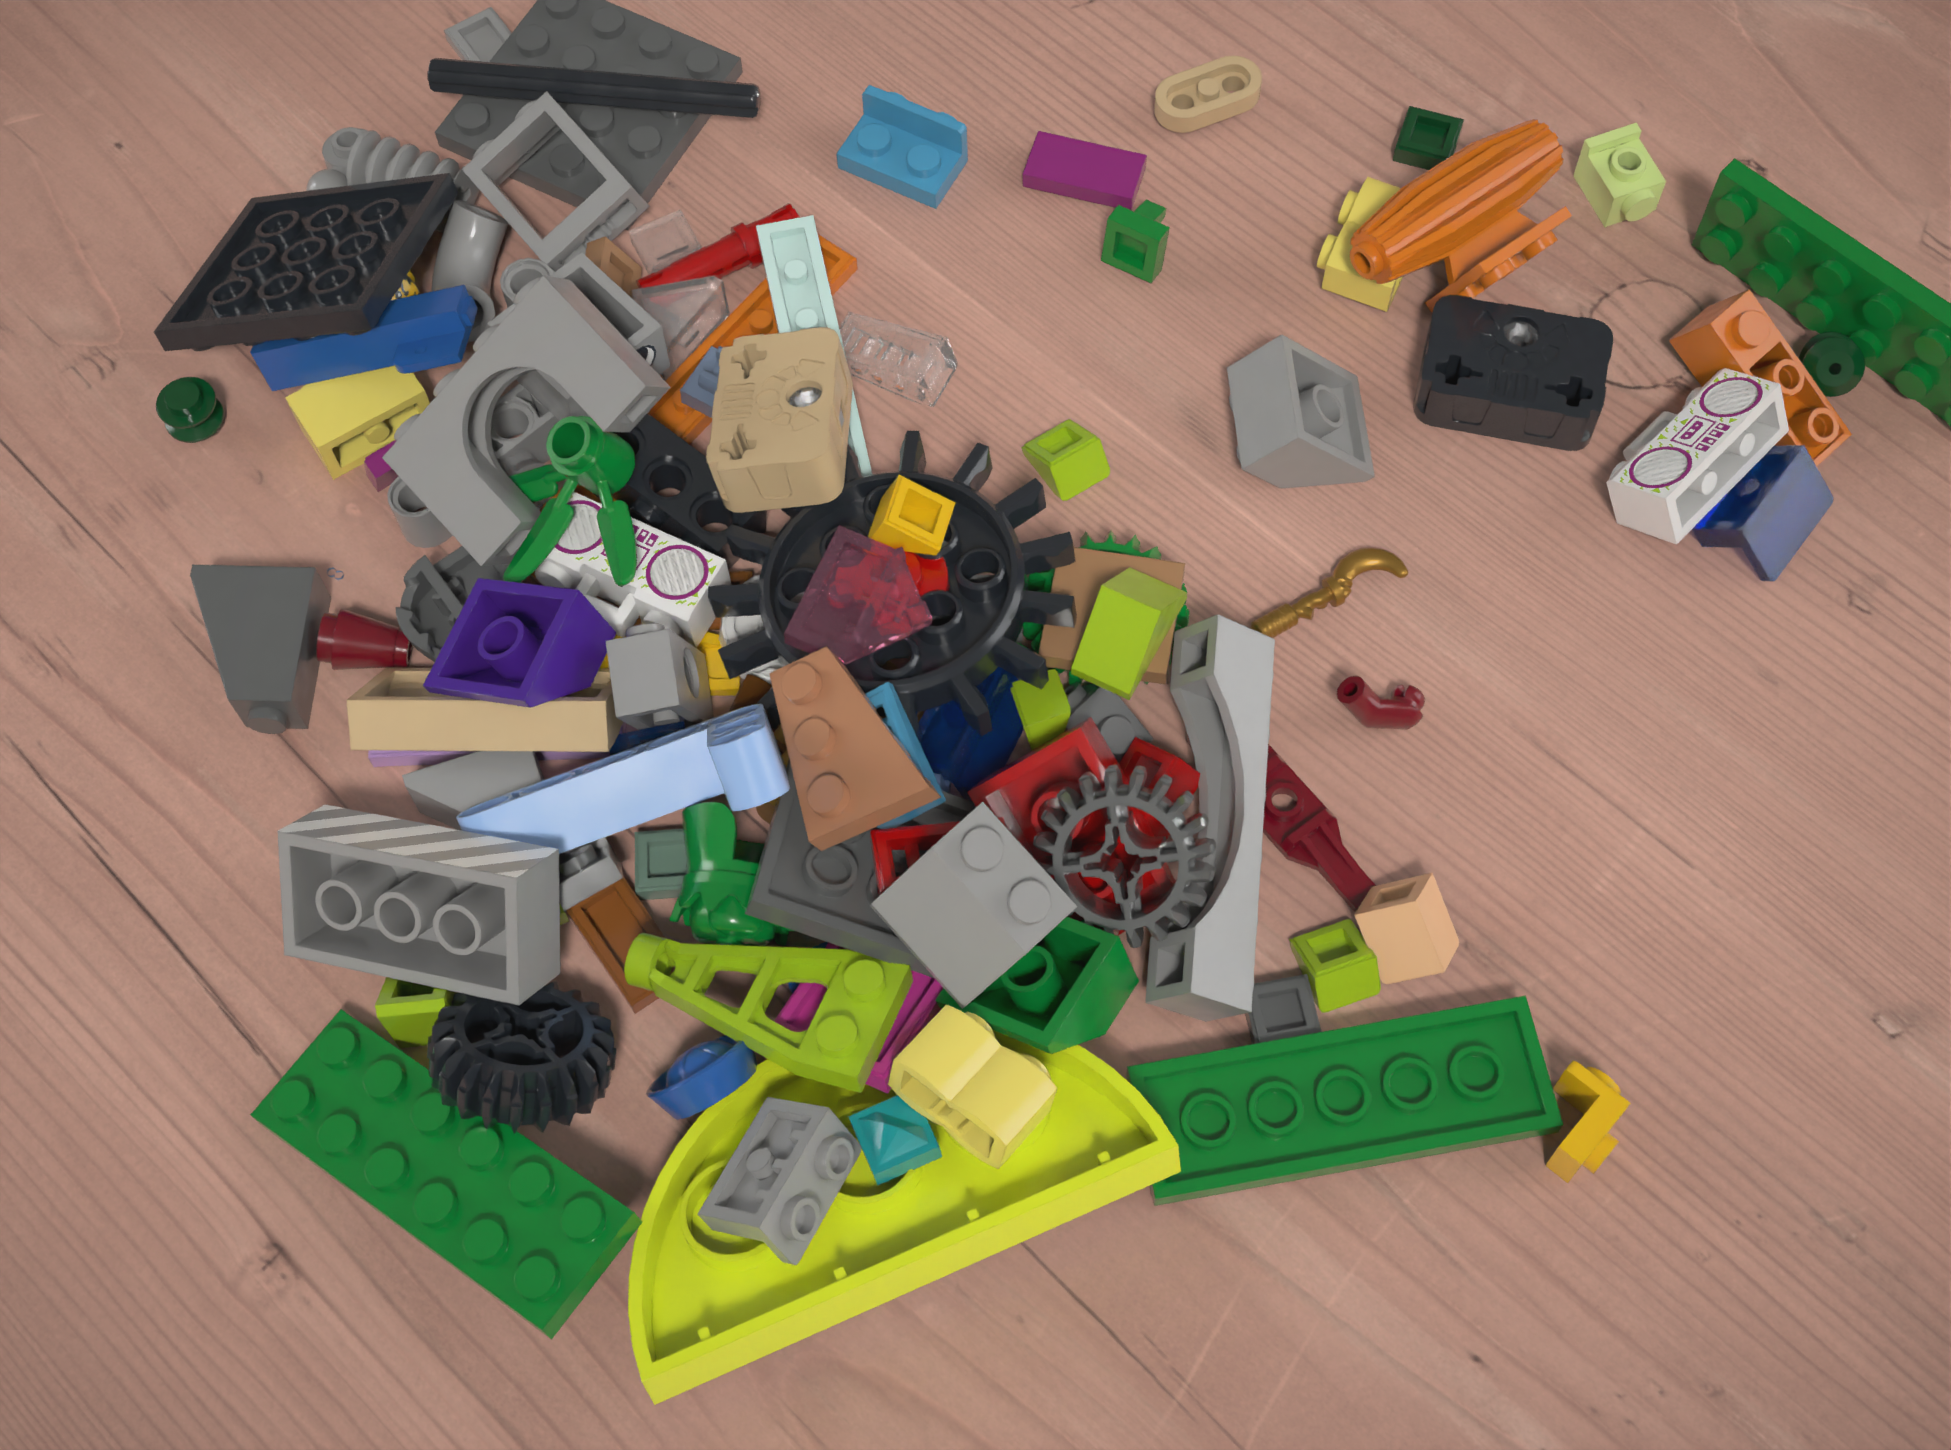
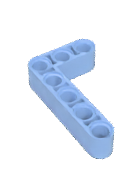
M754 704L480 803L461 812L456 818L462 831L559 849L560 854L724 793L732 811L750 809L782 796L789 791L790 785L786 765L763 704Z

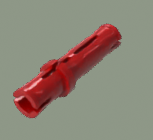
M788 203L758 221L748 225L741 222L731 227V233L720 240L671 263L657 272L636 280L646 305L653 314H656L660 310L672 305V303L721 280L746 266L754 269L763 264L756 226L800 218L798 213Z

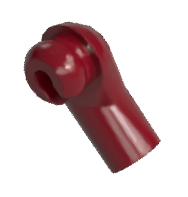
M1359 676L1346 678L1337 688V699L1366 728L1407 730L1418 724L1423 717L1420 710L1425 704V697L1422 691L1414 686L1409 685L1407 690H1405L1402 684L1394 687L1390 699L1379 697Z

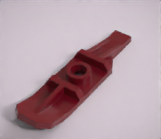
M1187 734L1186 741L1191 747L1190 740ZM1268 744L1263 833L1287 860L1317 870L1352 910L1356 912L1371 887L1376 886L1375 883L1360 868L1342 844L1338 821L1333 813L1326 808L1282 757ZM1277 794H1286L1295 800L1296 806L1292 810L1281 811L1273 805L1272 798Z

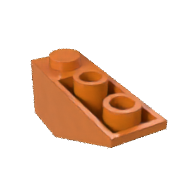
M1750 289L1706 307L1669 340L1702 387L1723 368L1779 383L1781 385L1789 431L1775 446L1807 471L1814 470L1852 435Z

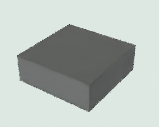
M1307 974L1254 983L1252 1012L1245 1013L1252 1044L1322 1032Z

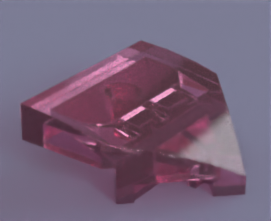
M839 525L784 633L785 644L810 654L827 646L846 665L932 624V616L926 602L922 601L906 564V555L903 548L894 549Z

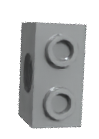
M650 623L628 628L625 631L626 637L606 641L616 718L654 739L714 718L705 654L670 629H665L662 624Z

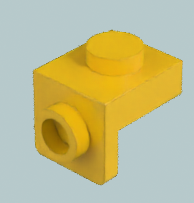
M1574 1060L1564 1070L1553 1089L1584 1115L1545 1165L1566 1183L1572 1179L1582 1165L1594 1174L1619 1143L1616 1138L1609 1134V1131L1631 1104L1620 1095L1621 1091L1618 1085L1607 1074L1594 1067L1585 1068Z

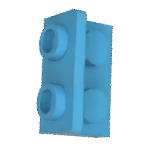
M868 85L862 94L864 114L836 153L838 168L937 209L968 162L966 125L947 113L935 112L908 101L898 93L886 92Z

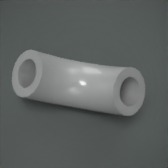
M454 200L439 244L432 276L431 292L465 285L469 296L473 297L478 308L468 342L477 340L488 329L487 323L495 318V309L490 298L491 280L495 261L509 223L504 218L484 208Z

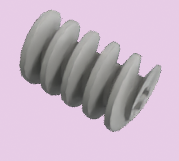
M374 130L365 131L357 137L347 162L346 178L348 186L450 173L458 191L454 200L475 205L479 192L477 186L462 169L460 170L459 163L454 159L446 158L440 162L439 156L432 151H426L420 155V150L415 145L405 144L401 147L400 142L391 136L381 140L380 135ZM454 201L445 213L442 222L438 224L437 231L444 232Z

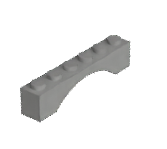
M1215 615L1175 631L1170 692L1187 730L1194 754L1196 770L1201 773L1198 782L1199 813H1205L1209 822L1198 833V838H1210L1216 842V850L1213 854L1207 857L1196 858V860L1209 863L1216 868L1212 881L1194 882L1203 888L1207 893V898L1201 907L1184 903L1191 915L1190 922L1182 928L1167 919L1169 928L1167 939L1158 942L1153 936L1150 938L1145 1000L1147 1004L1205 1022L1252 1012L1268 742L1270 738L1271 694L1274 676L1275 639L1221 615Z

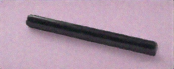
M445 58L431 59L427 71L430 89L439 93L537 100L547 91L556 102L744 118L757 117L761 105L759 86L753 83Z

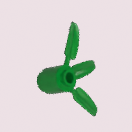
M569 416L563 418L552 427L547 437L546 448L552 464L508 476L531 502L553 497L558 492L557 482L566 480L557 498L549 499L527 537L503 575V581L522 582L551 553L574 517V509L567 503L579 484L600 496L602 508L597 513V522L614 582L616 585L623 587L633 580L636 573L637 550L635 533L628 505L622 500L613 501L611 494L620 490L629 481L635 466L634 451L626 440L614 432H604L591 417Z

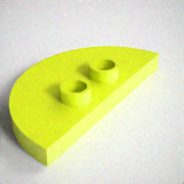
M993 1030L995 1039L1001 1046L1018 1054L1033 1056L1048 1070L1051 1081L1056 1085L1057 1091L1050 1112L1000 1169L992 1167L972 1155L943 1126L928 1120V1123L938 1142L942 1157L914 1170L910 1169L907 1173L885 1183L877 1185L861 1149L859 1157L797 1265L783 1263L763 1241L714 1231L698 1216V1212L767 1097L829 1107L858 1141L849 1116L895 1097L897 1094L892 1088L887 1094L865 1084L861 1093L797 1076L771 1060L766 1059L757 1065L756 1072L747 1082L716 1104L708 1107L697 1118L667 1160L644 1207L641 1217L642 1224L638 1228L634 1241L628 1283V1317L631 1341L641 1381L654 1405L1177 1174L1181 1172L1179 1146L1159 1114L1142 1094L1113 1067L1085 1048L1076 1045L1049 1054Z

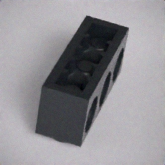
M648 413L630 432H614L631 445L635 455V466L629 481L620 490L611 494L616 500L626 502L632 518L725 559L728 570L740 559L732 555L725 533L729 526L732 524L762 534L766 532V510L744 513L728 510L723 504L707 464L706 456ZM667 488L680 491L679 494L672 497H663L656 494L660 490ZM711 523H721L728 527L721 532H708L702 529Z

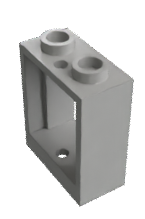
M547 91L539 99L524 105L517 113L515 121L495 139L482 144L476 150L473 159L462 169L540 260L555 272L582 252L585 255L588 242L604 236L610 241L614 240L650 207ZM562 129L603 175L606 181L543 238L498 186L557 131Z

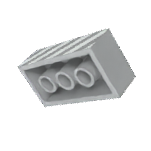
M323 805L277 831L284 955L515 1005L522 1004L560 974L559 849L330 805Z

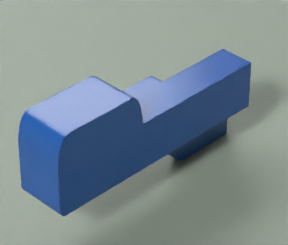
M465 285L391 300L380 316L377 325L372 330L360 335L352 336L346 333L318 335L305 341H297L294 338L270 340L252 346L250 353L271 391L395 366L399 373H413L462 362L478 308L473 297L469 296Z

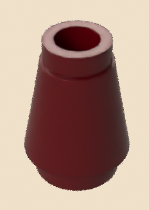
M341 609L338 614L327 612L323 614L317 639L318 662L331 663L333 670L395 668L396 666L409 667L413 645L400 627L345 609Z

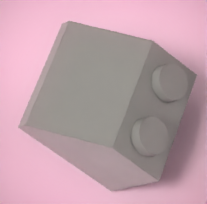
M1284 335L1278 336L1227 367L1231 393L1229 403L1234 414L1238 441L1236 451L1242 470L1281 489L1366 482L1375 477L1359 382L1355 374Z
M984 802L978 805L870 904V907L962 1009L1028 953L1077 907Z

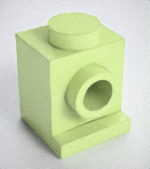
M1637 123L1585 139L1573 177L1604 227L1625 220L1637 221L1655 211L1666 183L1665 178L1639 139L1642 130Z

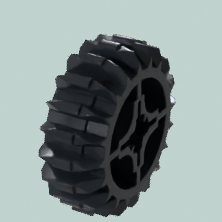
M556 980L542 987L520 1005L463 993L454 994L452 1005L443 1007L440 1010L438 1019L432 1026V1036L428 1037L427 1058L429 1059V1076L432 1078V1087L438 1089L441 1093L442 1105L457 1106L461 1119L480 1116L486 1129L493 1127L497 1123L508 1124L511 1126L514 1134L520 1125H534L540 1132L544 1133L549 1121L554 1120L562 1125L570 1126L575 1113L591 1114L594 1102L597 1099L605 1098L606 1088L609 1087L611 1081V1071L615 1069L616 1048H614L611 1020L601 1016L599 1003L592 1001L583 1002L581 990L560 991Z

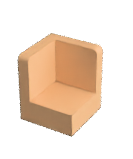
M1433 873L1371 887L1354 914L1367 947L1371 948L1377 956L1379 977L1384 984L1444 973L1459 946L1458 936Z

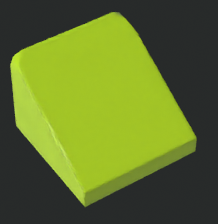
M1071 419L1064 421L1021 447L1027 460L1053 493L1062 501L1071 499L1110 475V467L1100 438Z
M1055 669L1048 670L1049 681L1042 689L1022 680L1013 682V687L1010 688L1031 750L1063 733L1069 721L1071 707L1059 674Z
M1346 919L1289 939L1291 950L1302 975H1308L1314 1002L1322 1013L1347 1006L1380 993L1381 984L1377 956L1371 948L1367 947L1363 936L1351 919Z

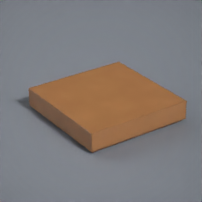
M1074 547L1076 562L1055 568L1051 593L1074 596L1077 612L1075 628L1044 625L1039 655L1046 659L1047 667L1071 670L1102 584L1130 567L1182 590L1185 563ZM1177 617L1141 681L1166 684Z

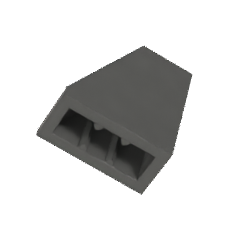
M192 564L190 577L227 699L244 725L265 734H280L286 729H308L320 662L317 660L318 632L323 614L325 612L329 613L331 596L316 568Z

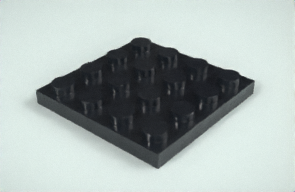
M450 173L251 198L154 330V334L164 351L183 349L205 351L222 345L242 343L245 346H255L270 340L294 338L297 341H305L318 335L346 333L354 336L372 330L379 322L380 316L394 294L401 287L404 278L416 259L422 254L423 248L438 224L442 222L445 213L458 194Z

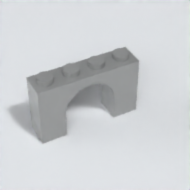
M543 275L541 278L533 279L523 286L514 298L513 304L516 307L501 324L489 327L477 338L473 345L475 353L461 369L448 373L438 382L433 391L435 396L433 401L421 414H416L401 424L394 434L395 444L382 457L480 566L509 564L541 513L503 471L492 447L491 420L493 411L503 391L514 380L536 370L549 375L569 393L604 432H630L671 388L569 279Z

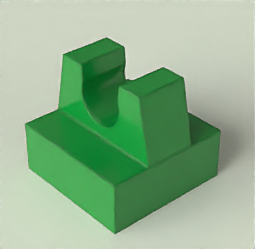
M1147 199L1135 211L1118 205L1107 219L1101 261L1152 284L1162 271L1170 227L1161 224V222L1165 218L1167 208Z

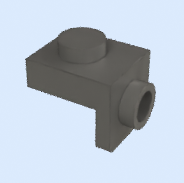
M1079 682L1073 683L1064 689L1071 707V714L1065 731L1092 717L1118 763L1122 760L1135 737L1148 743L1154 739L1117 694L1095 684L1081 686Z

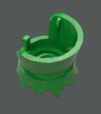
M706 802L685 808L682 812V825L688 872L683 877L681 891L669 921L678 922L683 915L684 924L691 927L693 937L703 944L766 946L774 939L777 944L786 945L789 931L794 930L745 914L765 843L737 840V822L733 812L725 804Z

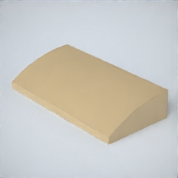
M385 668L346 700L351 750L609 752L623 724V721L616 718L609 668H599L591 687L532 708L429 693L423 687V684L431 668Z

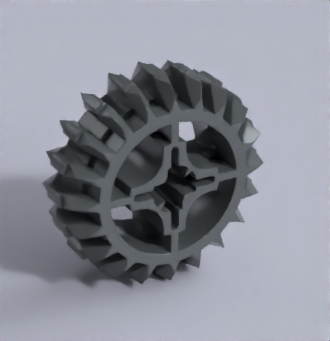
M1110 765L1105 770V788H1102L1096 776L1091 772H1086L1079 778L1083 797L1068 786L1060 790L1057 798L1065 811L1048 807L1041 816L1043 822L1055 832H1038L1034 837L1033 845L1039 850L1053 854L1039 858L1036 861L1049 875H1054L1055 879L1053 880L1076 904L1077 907L1067 917L1070 918L1076 912L1083 917L1082 923L1093 927L1094 925L1104 928L1103 931L1117 936L1119 930H1125L1130 947L1139 948L1143 942L1144 926L1148 928L1151 935L1158 942L1167 939L1169 933L1165 917L1175 925L1183 928L1191 919L1190 912L1184 903L1192 906H1203L1207 893L1194 882L1212 881L1216 868L1209 863L1196 860V858L1207 857L1213 854L1216 850V842L1210 838H1193L1194 834L1202 831L1208 825L1209 819L1205 813H1198L1187 819L1182 814L1194 799V796L1189 791L1181 793L1174 802L1164 796L1171 786V777L1165 774L1162 775L1152 790L1144 787L1147 777L1146 768L1136 766L1131 774L1129 785L1123 784L1122 773L1117 765ZM1128 806L1143 810L1155 817L1168 830L1173 840L1167 841L1165 836L1155 837L1141 832L1134 821L1133 811H1128ZM1107 807L1108 821L1105 824V840L1097 844L1088 845L1084 851L1072 852V840L1078 822L1091 812ZM1119 836L1121 843L1125 844L1127 854H1138L1139 857H1144V859L1137 857L1130 869V877L1128 876V870L1124 869L1121 859H1110L1111 854L1119 844L1117 841ZM1178 861L1177 880L1169 891L1152 902L1142 904L1140 892L1143 889V874L1154 869H1161L1166 862ZM1078 872H1081L1082 877H1098L1106 881L1113 890L1115 902L1120 903V905L1110 903L1095 895L1082 882Z

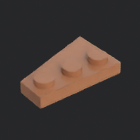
M827 646L769 673L808 840L820 851L941 798L931 782L923 776L912 761L911 755L900 740L890 731L876 712L877 709L842 661Z

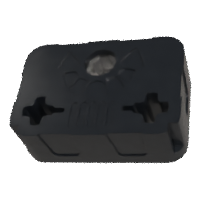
M1461 295L1444 296L1436 302L1433 308L1413 404L1414 413L1417 419L1429 426L1565 451L1584 449L1591 440L1604 406L1605 383L1612 353L1613 333L1604 322L1592 318L1567 316L1518 305H1505L1472 299V297Z

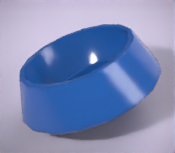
M726 1035L715 1040L701 1042L678 1056L672 1066L649 1086L646 1095L676 1120L690 1117L716 1104L748 1081L757 1070L758 1064L755 1051L749 1049L743 1041L739 1040L737 1042Z

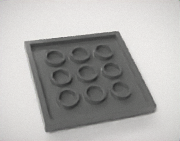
M537 0L490 60V62L728 82H736L743 73L741 57L606 0ZM463 95L435 131L438 144L444 149L472 160L476 150L482 144L500 135L515 121L519 110L527 103L535 100ZM557 102L647 203L650 202L712 116L707 114ZM562 129L557 131L509 176V178L574 207H578L606 181L603 175ZM637 218L626 228V230L629 231V229L637 220Z

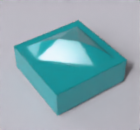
M898 1095L849 1116L852 1128L877 1185L903 1175L910 1169L914 1170L942 1157L940 1147L927 1118L912 1109Z

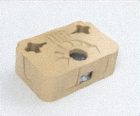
M818 327L768 335L759 334L735 338L733 346L723 347L720 353L717 391H715L711 417L712 428L706 453L707 464L724 506L732 512L744 513L819 505L836 499L842 493L844 487L853 389L852 377L838 334L835 330L828 327Z

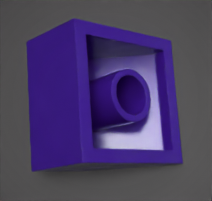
M478 578L423 687L429 693L532 708L591 687L607 653L606 641L613 640L616 631L580 590Z

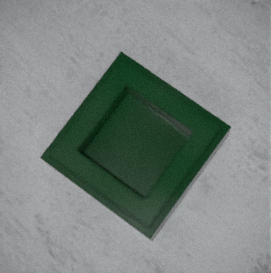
M1409 106L1395 147L1393 161L1426 170L1432 169L1455 153L1464 119Z

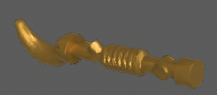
M1370 547L1352 551L1339 561L1332 576L1322 580V589L1310 593L1293 605L1285 603L1272 612L1251 622V629L1274 638L1293 626L1298 625L1299 618L1312 620L1315 608L1324 609L1327 607L1328 602L1333 607L1344 604L1345 599L1352 591V580L1361 573L1382 570L1402 579L1408 575L1409 571L1399 557L1385 549Z

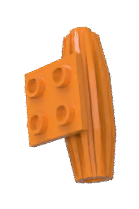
M1535 119L1525 121L1470 143L1403 186L1353 233L1354 236L1350 242L1353 247L1350 251V260L1354 269L1363 278L1374 279L1377 284H1384L1444 260L1449 286L1425 302L1429 310L1433 312L1436 302L1447 295H1461L1472 297L1473 299L1495 282L1500 281L1558 241L1552 230L1572 216L1565 206L1537 224L1518 212L1563 164L1564 158L1561 155L1563 148L1562 145H1559L1558 136L1555 132L1552 133L1549 126L1544 122L1538 123V120Z

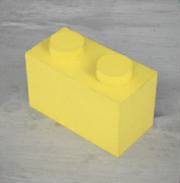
M395 366L305 384L300 390L285 397L302 432L333 480L364 464L365 457L394 441V434L401 424L410 417L421 414L430 404L424 388L414 373H399Z

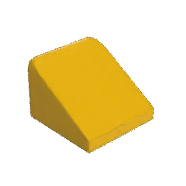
M898 475L880 500L866 544L881 549L937 555L941 549L955 502Z

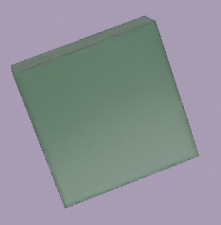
M683 829L635 832L636 896L639 900L678 898L683 877L688 872Z

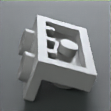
M767 1097L698 1212V1216L714 1231L763 1241L783 1263L797 1265L859 1157L861 1146L829 1107Z

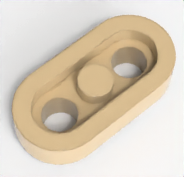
M1225 56L1169 76L1156 89L1155 117L1166 129L1186 133L1247 112L1257 104L1260 98L1261 71L1253 61L1245 57Z

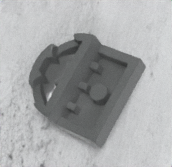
M463 546L432 565L426 555L421 557L405 574L404 583L406 588L401 598L400 607H396L397 621L404 635L420 653L435 662L477 579L484 578L503 581V575L509 564L480 566Z

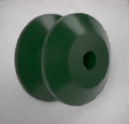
M1824 332L1812 337L1805 343L1798 357L1826 397H1836L1850 392L1861 381L1865 371V359L1861 349L1851 338L1839 332Z
M183 377L170 382L161 390L156 400V411L159 418L165 423L168 433L174 439L181 442L196 443L208 439L218 431L224 420L223 406L216 398L212 386L205 380L197 377Z

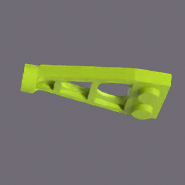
M647 933L639 934L632 942L627 953L624 969L625 979L629 985L654 991L655 995L733 1040L737 1042L739 1040L743 1041L749 1049L795 1075L859 1093L862 1092L913 983L910 965L888 963L848 949L679 943ZM672 967H675L674 972L670 975ZM717 971H736L757 975L741 1007H731L705 996ZM789 982L818 983L827 988L808 1030L802 1032L791 1031L765 1015V1011L778 986Z

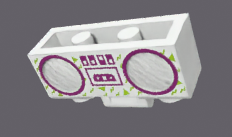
M1723 368L1703 387H1697L1691 391L1685 405L1682 407L1683 410L1678 415L1668 411L1662 412L1624 449L1623 455L1627 461L1617 464L1609 480L1606 482L1617 524L1677 545L1789 431L1781 385L1779 383Z
M573 492L567 504L574 509V517L557 545L535 570V576L544 586L580 590L616 631V635L620 637L626 636L625 631L632 627L640 616L642 624H662L665 629H670L697 648L716 618L708 599V586L732 585L726 560L631 517L637 550L636 573L629 584L620 587L615 584L597 522V513L602 508V504ZM599 596V597H601V598H603V599H605V600H607V601H609V602H612V603H614V604H616V605H618V606H620V607L617 608V607H615V606H613V605H611V604H609V603H606V602H604V601H602V600H600V599H598V598H596V597Z

